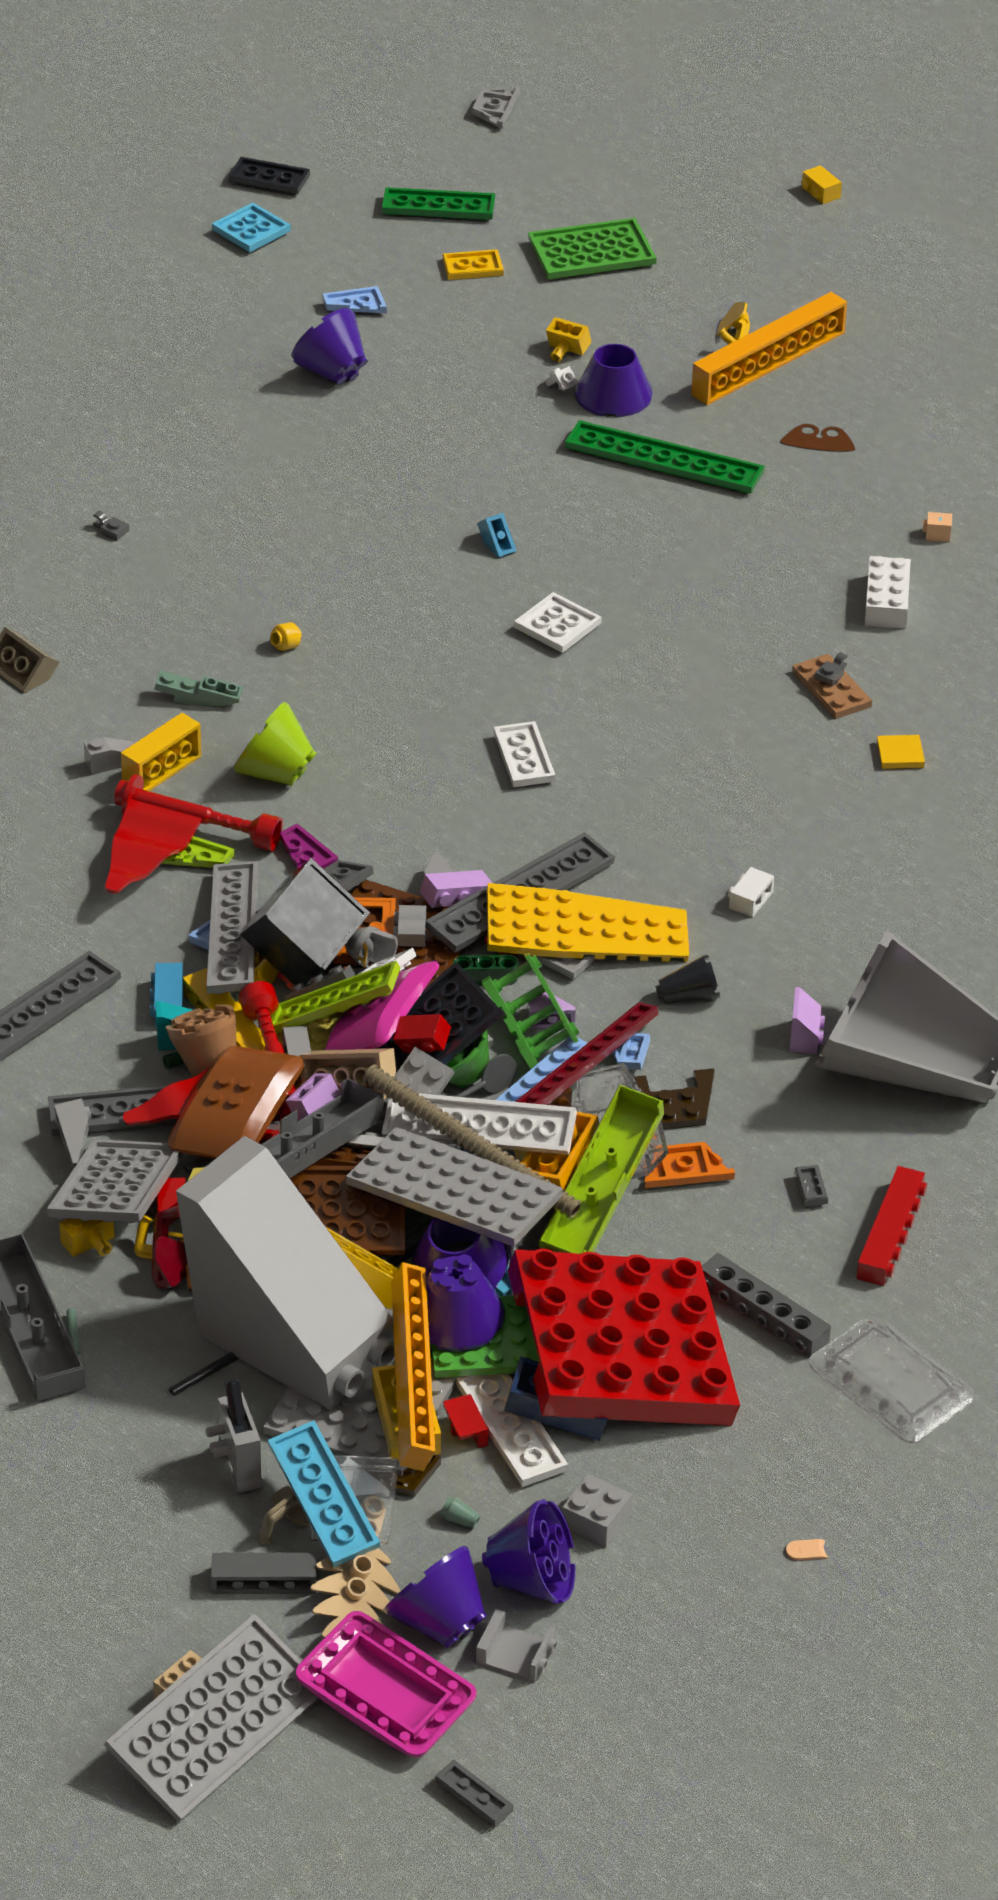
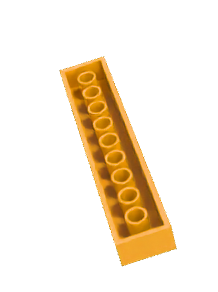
M829 292L694 362L691 395L704 404L709 405L844 334L847 301L833 292Z

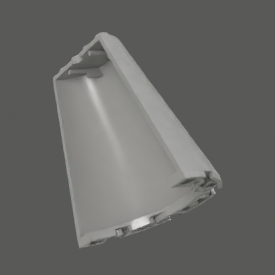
M885 931L841 1017L826 1042L815 1067L986 1103L988 1098L990 1100L994 1099L998 1092V1017L892 933Z

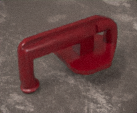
M179 1206L159 1211L154 1217L151 1275L156 1287L159 1289L174 1287L187 1276L186 1265H188L185 1244L168 1238L169 1220L176 1217L180 1218Z

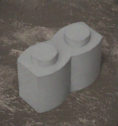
M399 905V912H394V925L398 926H394L393 935L397 937L398 946L425 947L426 906Z

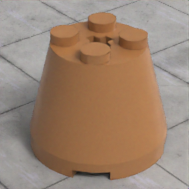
M216 1005L215 1010H201V1008L175 1017L171 1020L172 1025L166 1026L170 1040L192 1077L199 1075L210 1067L226 1048L236 1046V1016L233 1007L230 1005Z

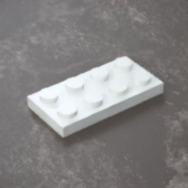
M535 721L494 727V736L513 787L555 782V773Z

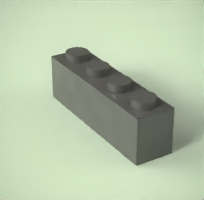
M212 1553V1594H316L315 1591L310 1589L316 1583V1553Z

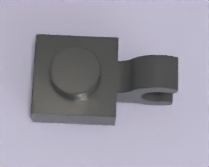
M97 511L93 515V517L98 519L93 525L101 528L102 534L116 541L129 532V524L115 517L109 520L102 511Z
M839 652L833 663L826 661L815 672V679L833 686L844 676V668L847 666V663L843 661L847 658V655Z

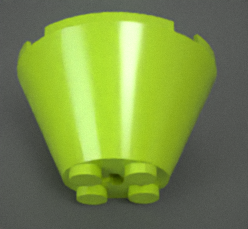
M283 702L264 722L266 724L264 726L265 729L260 734L256 732L238 758L233 771L247 776L288 784L292 787L298 777L300 778L307 770L306 765L314 759L317 753L313 750L290 705L287 702Z

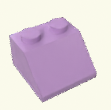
M795 987L790 1052L817 1054L818 1045H823L824 1031H819V1029H824L825 1016L821 1015V1005L800 987Z

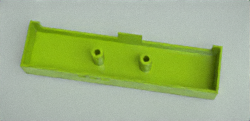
M622 1085L618 1086L565 1190L569 1193V1196L572 1195L575 1197V1200L581 1201L580 1209L571 1219L566 1218V1214H560V1210H555L539 1240L540 1249L578 1254L595 1251L664 1115L662 1100Z

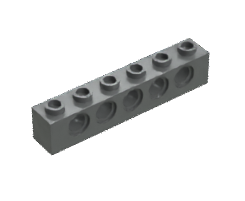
M716 1253L702 1265L710 1293L738 1310L742 1315L755 1321L760 1327L767 1329L779 1339L784 1340L797 1351L811 1358L829 1343L830 1324L720 1253Z

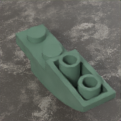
M159 671L154 690L175 695L173 702L211 707L239 703L243 686L203 675L201 681H197L170 672Z

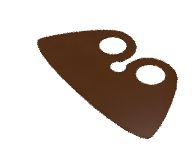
M801 424L781 439L783 444L807 449L844 452L855 450L850 437L839 427L824 428L821 433L823 437L818 438L816 437L819 434L817 426ZM812 427L814 432L806 434L802 431V428ZM834 429L839 432V435L829 436L827 431Z

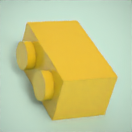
M821 165L803 171L802 188L819 202L825 204L841 198L842 182Z

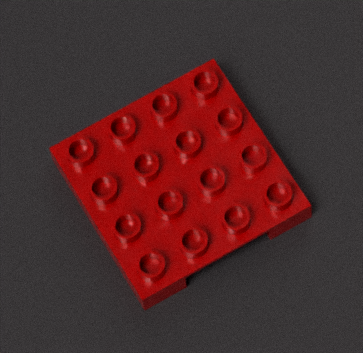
M549 1249L514 1251L508 1267V1275L516 1306H526L539 1357V1364L533 1381L542 1416L732 1426L740 1408V1402L700 1261H693L684 1257L676 1258L675 1260L646 1258L637 1254L628 1257L610 1256L590 1251L582 1254L553 1252Z

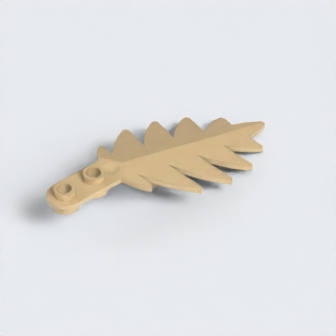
M368 1497L363 1500L361 1507L379 1539L386 1508L380 1498ZM368 1508H373L376 1513L371 1512ZM379 1548L364 1555H358L354 1559L334 1568L328 1557L316 1564L317 1569L339 1572L319 1580L310 1587L311 1591L336 1595L321 1602L312 1610V1613L315 1615L336 1618L325 1628L321 1634L322 1638H325L347 1614L353 1611L364 1612L382 1624L371 1607L385 1613L383 1609L390 1601L378 1586L394 1594H398L400 1589L390 1573L381 1564L389 1565L391 1560Z

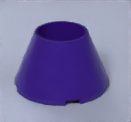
M606 344L599 347L594 352L575 387V398L580 406L600 416H604V413L616 414V417H626L639 413L651 403L653 394L652 387L636 352L622 344Z
M435 1217L414 1249L412 1265L425 1268L427 1276L435 1260L466 1254L472 1258V1261L478 1265L492 1287L496 1289L502 1277L507 1273L509 1257L505 1243ZM465 1242L472 1244L467 1249L458 1252L443 1250L454 1243Z

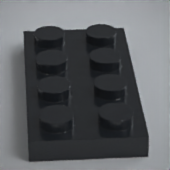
M241 156L228 176L229 182L236 184H245L256 188L261 187L289 194H299L310 176V169Z

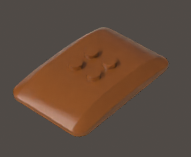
M240 1046L226 1048L208 1069L180 1114L167 1141L169 1148L181 1153L216 1159L243 1136L259 1143L304 1068L302 1058L296 1055Z

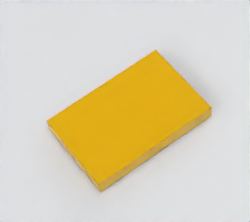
M498 249L442 254V261L448 280L504 276V269Z

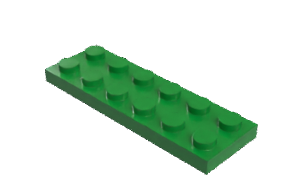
M385 187L382 214L493 220L495 193Z

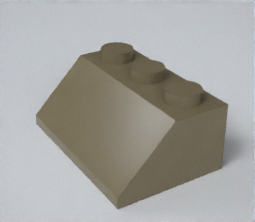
M4 627L0 634V675L25 693L47 682L60 662L20 633Z

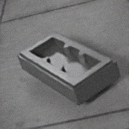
M818 1165L795 1167L794 1174L804 1207L828 1204V1196Z

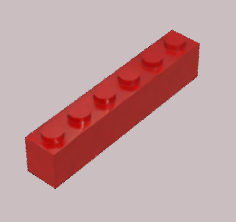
M897 1166L859 1258L856 1279L885 1286L887 1278H892L895 1264L893 1263L894 1261L898 1262L902 1251L900 1246L906 1244L908 1237L907 1229H912L915 1219L913 1214L914 1212L918 1213L920 1209V1196L924 1197L927 1191L928 1183L924 1182L925 1172Z

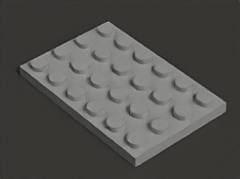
M93 1140L48 1206V1217H55L61 1220L74 1218L82 1221L93 1219L105 1222H140L184 1153L171 1150L168 1143Z

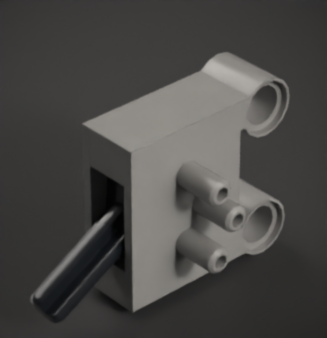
M229 1379L225 1382L226 1396L218 1398L219 1425L207 1427L205 1431L207 1437L219 1435V1441L209 1444L210 1451L216 1458L222 1456L229 1457L233 1468L232 1479L236 1493L239 1494L263 1488L261 1477V1440L243 1392L241 1393L239 1380Z

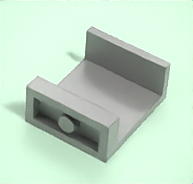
M496 1609L476 1647V1664L535 1683L539 1674H544L549 1654L553 1655L557 1646V1640L554 1639L555 1628L550 1626L544 1638L506 1626V1612Z

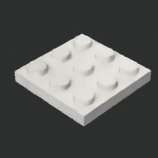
M552 592L514 621V628L563 653L599 626L602 617Z

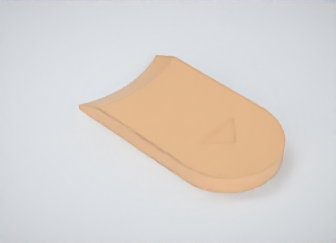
M822 1539L792 1541L786 1547L787 1556L796 1561L828 1559L824 1551L825 1540Z

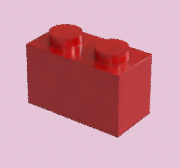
M441 1014L400 1016L393 1040L406 1053H411L414 1047L423 1052L444 1051L451 1026Z

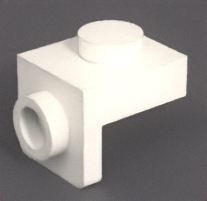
M570 366L562 370L557 368L549 373L550 377L544 380L547 387L558 383L562 391L578 384Z

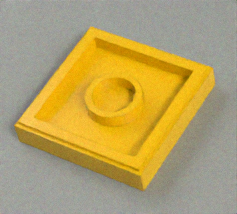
M920 735L877 736V747L882 769L924 768L925 760Z

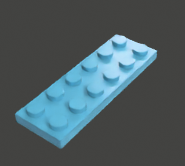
M315 1420L268 1440V1445L333 1568L354 1559L358 1555H364L381 1547L375 1531Z

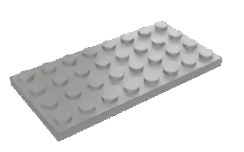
M398 1127L394 1128L346 1175V1184L513 1247L563 1196L562 1187Z
M253 1614L105 1742L104 1746L179 1823L320 1698L303 1686L296 1678V1668L302 1661L256 1614Z

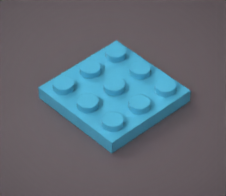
M252 202L212 223V230L248 252H252L290 232L291 224Z

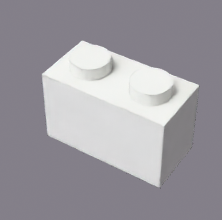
M750 867L745 874L740 876L738 883L730 888L728 892L729 909L753 918L773 893L774 876Z

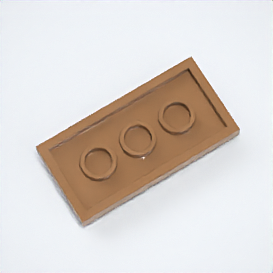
M829 654L793 665L792 672L835 719L872 707V700L845 671L844 676L833 686L815 679V672L826 661L833 663L834 659Z

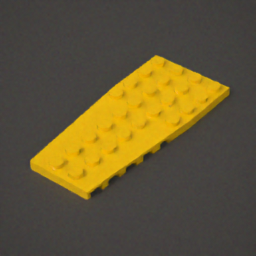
M494 883L487 884V951L526 954L529 952L530 955L559 958H583L584 954H592L594 959H605V955H617V960H626L627 956H639L640 961H648V957H661L663 962H670V958H683L684 962H688L687 912L684 909L574 893L567 890L561 891Z

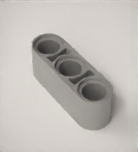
M306 1026L282 1028L285 1054L299 1056L300 1054L311 1052Z

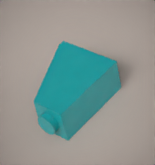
M155 1001L158 1051L176 1050L168 1036L166 1026H171V1020L193 1009Z

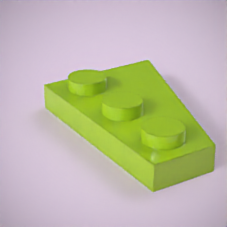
M193 836L187 848L182 852L167 857L161 864L213 868L217 864H228L234 857V849Z

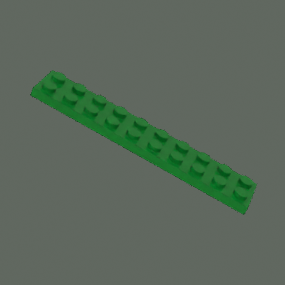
M581 420L577 422L565 441V448L573 451L588 453L593 456H600L613 461H620L649 470L661 471L666 474H673L686 479H693L706 484H713L750 494L762 477L765 465Z

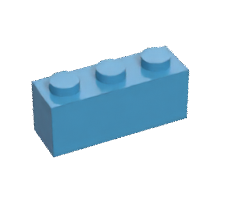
M155 963V972H151V986H155V988H150V1001L154 1002L150 1004V1017H155V1027V1001L183 1007V963Z

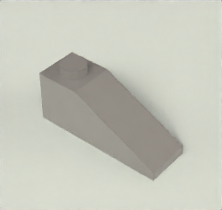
M106 737L84 742L85 764L92 775L121 768V752L136 742Z
M82 1098L54 1105L55 1119L72 1171L83 1156L89 1130L88 1121L92 1120L90 1109L88 1106L84 1107Z

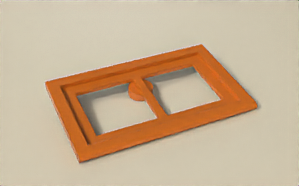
M354 897L365 908H383L382 923L372 922L369 926L376 927L383 932L393 935L396 898ZM345 945L333 961L334 964H357L353 961L352 956L347 953Z

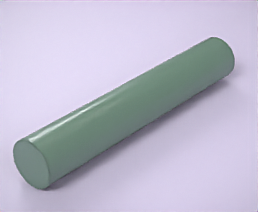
M70 1308L66 1311L68 1334L78 1356H80L76 1310Z

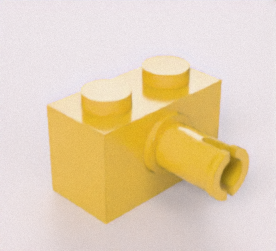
M554 317L546 329L549 346L555 347L550 354L551 359L555 362L556 360L560 362L567 351L583 356L592 342L588 326Z
M68 1218L59 1222L61 1244L73 1257L93 1247L100 1256H105L102 1249L107 1255L111 1252L112 1244L108 1240L114 1238V1221L105 1222L93 1219L82 1221L80 1219Z

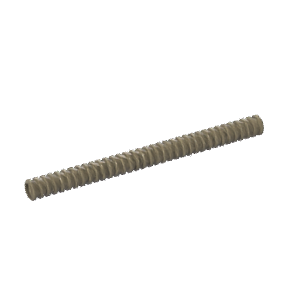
M374 1064L366 1070L363 1076L364 1083H369V1086L375 1087V1090L378 1092L381 1091L382 1095H386L388 1099H392L394 1103L404 1107V1110L410 1111V1114H416V1118H422V1122H428V1126H434V1130H440V1134H446V1138H452V1142H458V1146H463L464 1150H469L470 1154H475L477 1157L551 1183L548 1179L544 1180V1176H538V1172H532V1168H526V1164H520V1160H514V1156H508V1152H502V1148H496V1144H490V1140H484V1136H479L478 1132H473L472 1128H467L466 1124H461L460 1120H455L454 1116H449L448 1112H443L442 1108H437L436 1104H431V1101L425 1100V1097L419 1096L417 1092L413 1093V1089L408 1088L407 1085L402 1084L399 1080L396 1081L395 1077H390L389 1073H384V1070L378 1069L377 1065ZM565 1191L563 1196L553 1205L554 1210H560V1214H566V1218L571 1219L579 1211L581 1201L575 1200L574 1196H569V1193Z

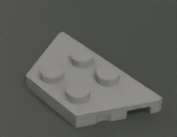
M515 86L514 91H504V88L481 90L472 108V114L499 128H503L520 94V87Z

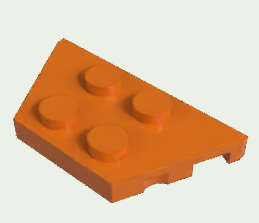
M705 1142L658 1146L655 1159L651 1162L648 1176L644 1179V1188L735 1179V1171L733 1168L728 1169L722 1163L723 1159L714 1153Z

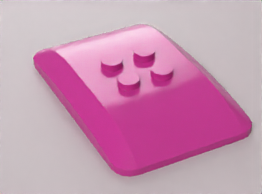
M426 962L399 972L393 991L388 996H379L364 1005L357 1004L345 1011L333 1028L325 1050L375 1049L385 1044L396 1031L400 1016L407 1015L438 970V962Z
M353 1611L347 1614L296 1668L297 1680L313 1694L367 1732L410 1757L417 1758L425 1755L476 1699V1688L474 1685L361 1611Z

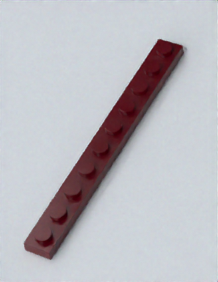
M641 1002L635 1004L515 1102L542 1105L551 1103L659 1015L658 1006Z

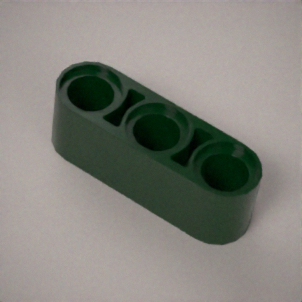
M512 955L458 956L453 960V964L457 962L478 986H483L482 980L488 976L491 977L492 981L494 979L499 980L518 968V959ZM516 979L515 981L511 982V983L508 984V985H512V984L516 983L518 979Z

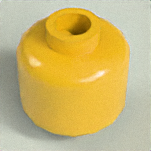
M292 622L277 624L271 631L270 641L280 651L295 649L301 642L302 634L298 626Z

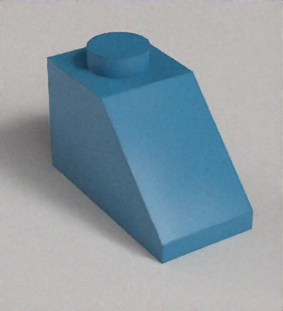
M503 513L477 523L483 542L497 557L517 551Z

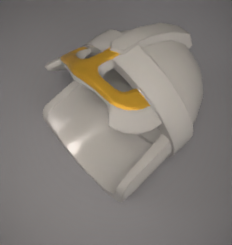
M369 926L357 929L345 944V949L352 956L354 962L366 969L369 967L368 963L374 964L394 956L397 951L398 940L392 934Z

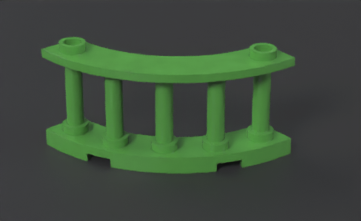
M528 952L525 954L527 963L499 980L494 979L492 981L491 977L488 976L482 980V984L492 1001L500 1009L504 1010L506 1014L504 1021L511 1034L516 1038L515 1042L530 1069L538 1064L537 1059L540 1058V1054L570 1036L574 1043L578 1042L577 1035L580 1032L573 1021L569 1022L555 995L541 974L539 968L542 965L536 955L531 957ZM533 970L541 984L514 1001L505 1002L500 994L503 991L502 988ZM546 992L552 1004L521 1022L519 1020L517 1022L513 1016L516 1013L515 1010ZM557 1011L561 1020L531 1038L525 1037L524 1034L528 1028Z

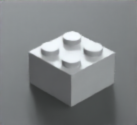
M587 1474L562 1507V1514L569 1531L603 1547H607L631 1515L632 1494Z

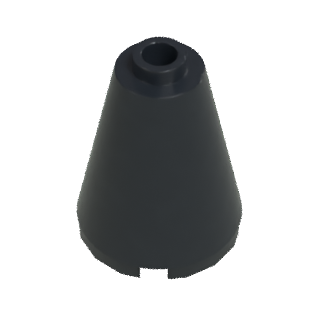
M708 954L702 955L658 980L659 985L655 986L658 998H663L664 1002L720 998V992L715 993L718 984L711 962L706 963V960L709 958Z

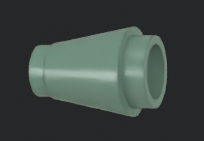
M449 1497L440 1515L445 1517L446 1521L472 1529L476 1527L480 1519L479 1514L457 1497L455 1499Z

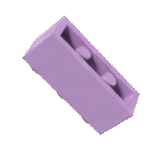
M482 870L425 874L420 894L431 908L453 906L487 887V884L492 882Z

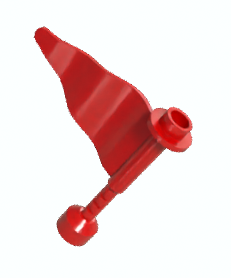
M134 774L129 781L120 780L114 794V804L122 806L123 817L113 838L111 867L105 884V891L111 894H118L130 883L146 878L167 857L182 852L187 848L201 823L205 825L209 823L217 826L220 825L247 833L255 847L273 852L280 841L283 819L263 813L253 821L222 814L213 811L210 807L143 790V777Z
M256 981L246 985L239 993L243 1014L250 1020L258 1021L265 1043V1051L284 1053L283 1046L278 1041L271 1016L277 1011L279 1006L274 987L265 981ZM210 1067L193 1078L179 1081L163 1088L144 1104L123 1114L124 1123L127 1126L156 1123L172 1118L178 1119L191 1095ZM295 1085L292 1086L285 1100L296 1091ZM285 1100L272 1122L280 1121L292 1113Z

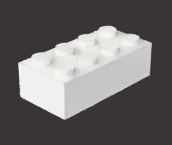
M870 556L865 626L906 629L911 559Z

